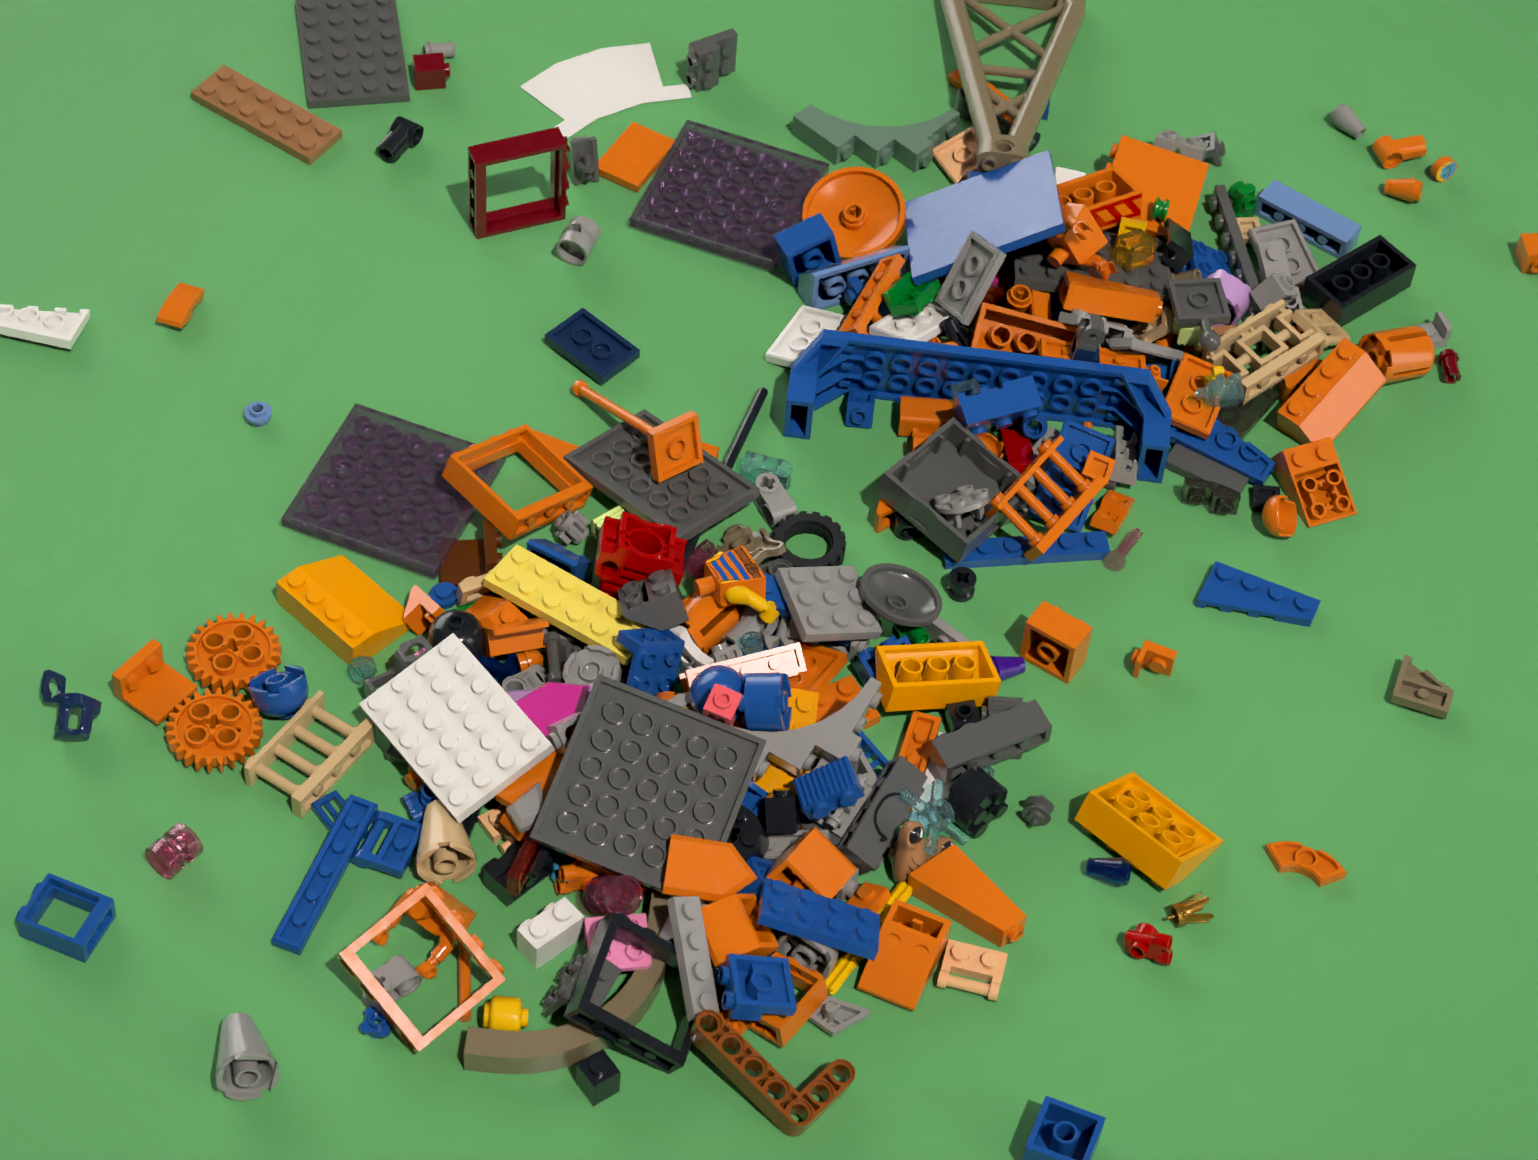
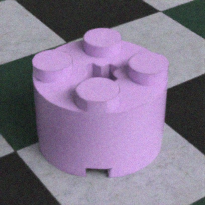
M1216 270L1215 273L1208 275L1206 278L1221 279L1231 320L1230 324H1216L1212 326L1237 325L1250 306L1251 288L1235 276L1228 274L1225 270Z

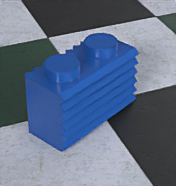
M843 756L842 759L838 758L836 761L827 763L825 766L816 768L814 771L805 773L803 776L792 780L802 810L809 820L825 818L830 814V811L841 806H852L859 798L865 796L856 769L847 756Z

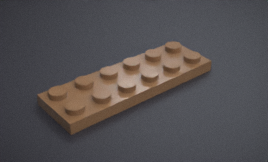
M225 65L221 66L191 91V100L308 165L314 163L342 138V130Z

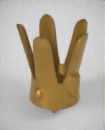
M1201 891L1184 903L1177 902L1171 905L1172 916L1166 919H1173L1178 928L1181 926L1185 927L1188 923L1210 922L1209 919L1214 918L1212 913L1194 914L1203 909V905L1209 902V897L1205 896L1194 900L1202 894Z

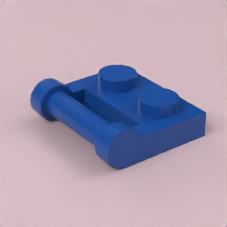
M377 811L372 820L374 824L360 850L355 851L351 861L359 868L369 867L402 878L419 846L422 824L385 811ZM391 828L378 854H372L383 830Z

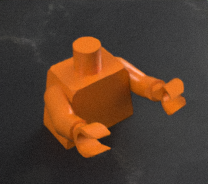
M1066 203L1062 209L1066 231L1047 238L1054 249L1047 257L1049 263L1057 268L1063 263L1094 268L1101 273L1104 281L1109 279V274L1117 273L1113 261L1107 262L1100 255L1095 254L1107 244L1108 240L1085 204Z
M428 882L430 887L435 885L445 897L443 903L450 911L454 909L461 915L465 921L463 927L467 931L477 913L435 882ZM424 884L417 885L416 888L407 889L389 912ZM423 897L376 935L372 941L378 945L385 946L389 938V931L395 928L406 914L430 933L440 936L439 943L431 951L429 959L416 968L422 977L433 979L438 973L436 965L439 962L442 963L455 948L457 938Z

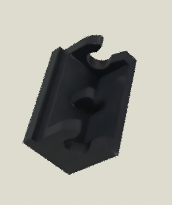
M1167 218L1164 221V226L1167 228L1168 237L1159 232L1158 238L1167 244L1169 257L1164 253L1160 255L1162 261L1173 268V272L1178 275L1194 256L1191 233L1170 218Z

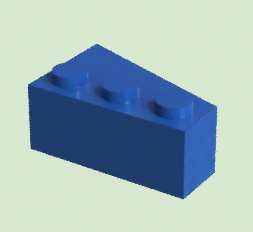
M1032 375L1003 382L1001 386L989 390L987 386L979 388V393L968 397L965 396L964 392L958 393L953 404L957 421L976 437L986 434V430L997 427V430L1007 428L1013 424L1012 421L1021 418L1023 421L1034 419L1039 416L1038 413L1041 412L1043 407Z

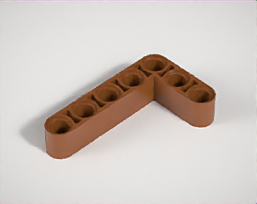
M710 1009L701 1011L690 1028L689 1035L692 1042L783 1133L791 1137L803 1134L845 1094L855 1079L856 1072L854 1066L847 1060L836 1059L799 1093L716 1011ZM700 1025L709 1026L712 1032H705ZM723 1047L731 1048L735 1055L727 1054ZM745 1069L753 1070L757 1077L749 1076ZM832 1074L840 1075L844 1082L835 1080ZM767 1091L775 1092L780 1099L771 1098ZM811 1094H818L823 1099V1102L816 1101ZM790 1114L799 1115L802 1122L793 1120Z

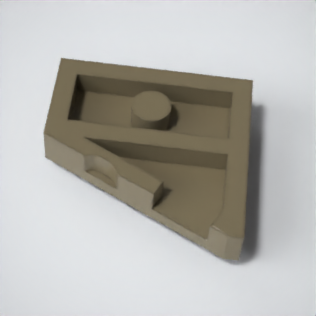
M1404 655L1390 702L1446 719L1454 691L1446 684L1439 682L1428 670L1424 672L1419 670L1412 664L1413 659L1408 655Z

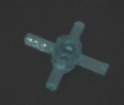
M940 780L932 782L930 801L927 803L908 788H904L899 795L902 800L917 811L914 815V820L924 826L923 834L926 835L925 852L930 855L937 853L939 832H945L961 846L965 845L969 840L967 834L952 824L955 818L954 811L951 805L942 799L944 783Z

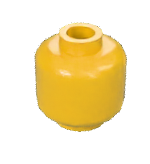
M493 996L490 1003H485L483 1028L521 1031V1027L528 1026L529 1009L523 1008L522 1000L519 997Z

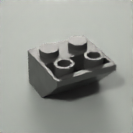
M671 569L665 571L657 570L651 573L648 578L627 582L622 588L617 590L624 618L660 631L689 621L683 596Z

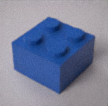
M821 213L808 217L804 221L773 235L782 268L795 288L798 287L799 274L828 266L832 263L841 262L834 233Z
M1045 1096L1025 1146L1022 1160H1092L1101 1138L1106 1118Z

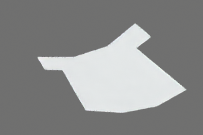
M650 43L600 48L556 63L520 86L564 119L563 122L555 127H559L563 137L567 136V138L598 118L642 103L692 98L688 84L662 85Z

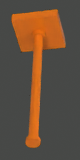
M578 380L573 384L572 392L574 395L588 399L647 436L652 479L658 483L704 462L699 417L694 411L691 410L653 427L589 388L588 384L583 380Z

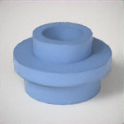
M252 402L246 406L244 416L250 425L263 427L271 419L272 409L265 402Z

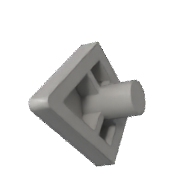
M540 782L533 785L506 808L507 814L520 834L534 828L544 804Z
M828 996L808 1020L833 1037L868 1018L871 1011Z

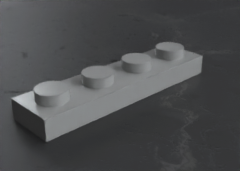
M699 896L672 897L667 900L686 1014L688 1022H694L697 1015L703 1010L710 1009L720 1014Z

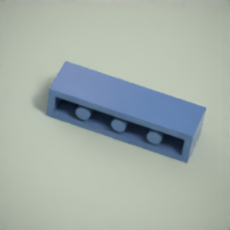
M1275 179L1258 196L1254 213L1272 224L1295 219L1307 243L1337 259L1349 253L1356 246L1362 225Z

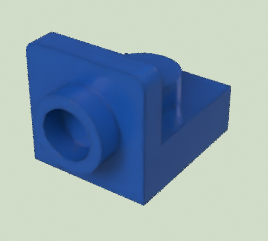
M849 389L846 426L872 428L876 392Z

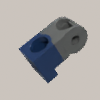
M1088 314L1082 317L1070 345V360L1100 362L1099 345L1105 340L1104 321L1101 316Z

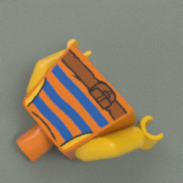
M744 545L725 553L720 551L712 558L706 560L704 563V577L693 581V588L698 597L712 594L720 606L748 605L760 612V618L768 624H773L779 616L776 604L773 601H766V576Z

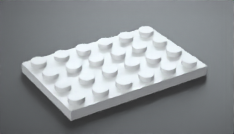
M454 633L359 703L366 715L458 823H461L555 751L551 742Z

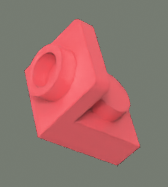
M714 684L703 707L702 715L733 727L735 712L742 699V694L722 685Z

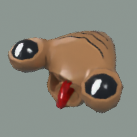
M906 821L901 826L898 838L890 848L888 855L895 883L902 881L908 883L909 873L953 845V839L942 835L928 843V840L923 837L924 826L918 821Z

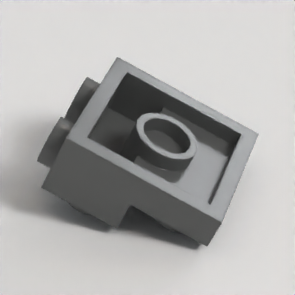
M733 28L689 43V50L686 56L688 68L685 78L689 87H693L696 93L717 86L720 76L735 71L738 34Z

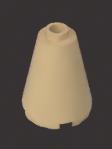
M436 799L425 808L416 857L417 873L426 882L443 884V880L453 879V883H457L468 878L475 871L476 854L462 822L458 823L443 804Z

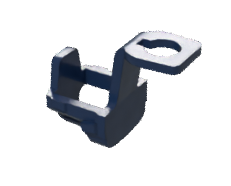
M45 670L41 684L43 700L60 708L57 723L59 731L54 733V738L62 742L89 739L93 719L97 718L101 712V702L81 693L65 694V676L52 670ZM51 679H54L58 685V691L53 698L49 688ZM72 708L82 709L80 729L68 728L69 715Z

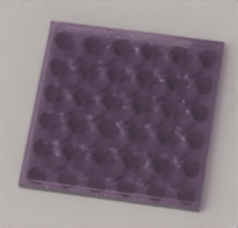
M687 120L631 215L629 226L775 272L780 263V258L773 235L802 222V210L807 194L821 178L828 174L829 163Z
M355 403L282 516V526L436 579L442 565L477 510L442 476L446 467V460L454 452L467 449L475 443ZM506 456L472 471L491 487L506 462Z

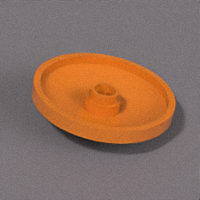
M847 167L827 174L811 188L804 201L802 210L803 221L818 213L822 214L834 233L841 261L892 247L901 236L906 223L905 201L897 184L884 173L867 167Z

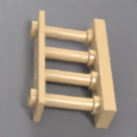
M319 690L312 698L306 699L301 709L256 755L248 758L244 765L245 783L251 787L262 777L291 795L292 813L302 819L311 810V803L322 798L376 742L375 724L367 718L359 726L352 727L325 710L324 692ZM318 719L347 738L340 746H334L307 730V728ZM299 738L329 757L321 765L316 766L288 748ZM280 757L310 777L303 784L296 785L269 767Z

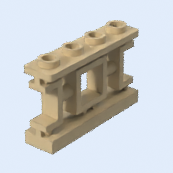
M1283 299L1274 304L1267 305L1257 315L1249 316L1239 326L1228 329L1220 337L1221 342L1217 350L1207 352L1202 349V360L1216 366L1222 365L1228 371L1234 373L1231 378L1230 389L1232 391L1237 390L1236 398L1242 404L1247 403L1320 357L1323 353L1326 337L1320 332L1314 334L1315 331L1311 328L1300 334L1289 324L1293 311L1285 309L1286 302ZM1274 324L1273 327L1278 333L1274 334L1268 327ZM1260 340L1273 351L1262 359L1249 348ZM1288 340L1294 347L1289 350L1284 341ZM1234 349V352L1239 357L1235 359L1228 352ZM1247 364L1255 371L1250 375L1244 368Z

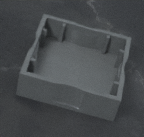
M953 417L931 434L921 447L905 455L884 472L876 493L952 559L960 563L1009 520L1000 510L991 517L987 518L985 516L981 520L977 517L972 518L970 512H965L961 515L962 527L956 529L953 526L954 522L952 520L948 522L945 514H940L936 511L934 497L940 494L956 493L957 488L963 485H973L974 490L988 489L991 500L998 492L1004 493L1018 478L1020 473L1009 463L993 454L978 437ZM1027 480L1024 486L1033 494L1036 486ZM1017 493L1008 501L1017 513L1027 506ZM989 503L984 506V513L991 507Z

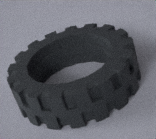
M800 511L796 515L794 513L787 515V519H781L778 522L777 528L773 529L772 539L781 541L784 544L795 535L806 533L823 538L830 545L831 550L820 558L807 559L792 554L786 547L785 553L780 556L771 557L772 561L785 559L793 567L839 566L843 564L846 536L844 531H841L839 523H834L831 517L827 515L821 516L819 512L814 511L812 514L807 513V511Z

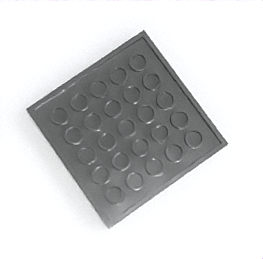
M598 674L529 840L662 893L671 834L727 842L767 740Z

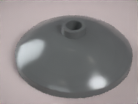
M891 563L876 564L869 567L861 578L860 590L868 606L880 617L896 625L905 627L926 626L933 623L942 610V599L936 587L923 575L908 567Z

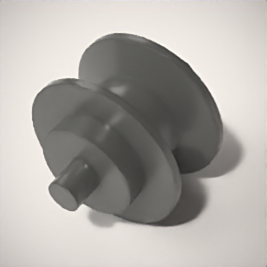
M1043 795L1028 797L1025 800L1026 807L1022 810V817L1031 823L1032 826L1047 825L1051 820L1050 814L1054 810L1053 803Z

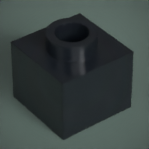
M974 700L946 704L944 720L949 733L959 730L967 723L981 721Z

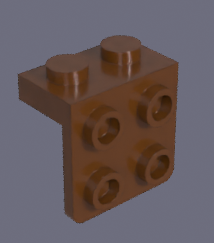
M483 520L484 539L452 540L439 543L441 582H449L458 587V583H461L467 577H478L487 574L503 559L502 553H497L496 549L502 548L501 532L495 531V526L489 520Z

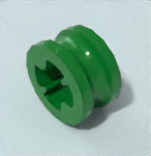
M1156 197L1151 213L1152 220L1159 218L1160 222L1165 221L1170 203L1169 199L1162 201L1160 197Z

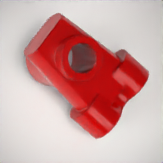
M1139 923L1135 930H1128L1124 938L1125 951H1128L1132 957L1136 959L1147 957L1153 959L1155 963L1166 966L1170 965L1173 957V950L1171 949L1173 936L1158 933L1157 929L1148 923Z

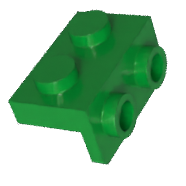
M906 272L883 293L885 304L890 309L893 318L906 314L910 317L915 316L924 310L923 307L926 304L935 300L934 296L940 291L941 284L936 279L915 285L911 272Z

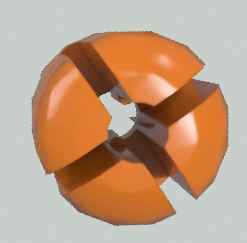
M1414 325L1363 335L1358 344V347L1366 351L1387 379L1385 384L1423 377L1431 370L1435 359L1434 344L1430 336H1428L1423 328Z
M693 590L684 598L689 621L679 625L687 628L696 646L708 655L711 652L710 648L719 645L722 642V637L739 622L740 613L736 605L720 606L712 594L698 597Z

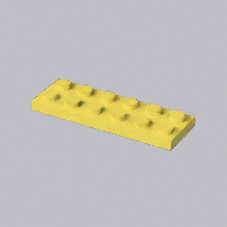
M517 544L484 578V587L539 618L548 620L550 624L587 645H601L612 650L619 662L627 667L632 662L633 654L629 653L626 650L627 648L616 641L619 630L652 628L624 618L620 601Z

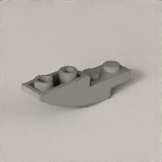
M1282 239L1254 245L1261 270L1257 273L1260 283L1271 274L1285 273L1292 279ZM1298 287L1294 288L1299 295L1285 306L1286 310L1291 309L1293 313L1295 310L1303 309ZM1291 319L1289 324L1296 327V323Z

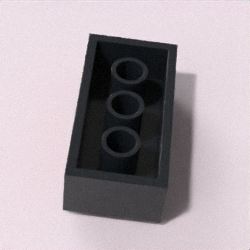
M1378 235L1307 276L1301 300L1311 309H1322L1340 327H1343L1409 288L1417 265L1382 235Z

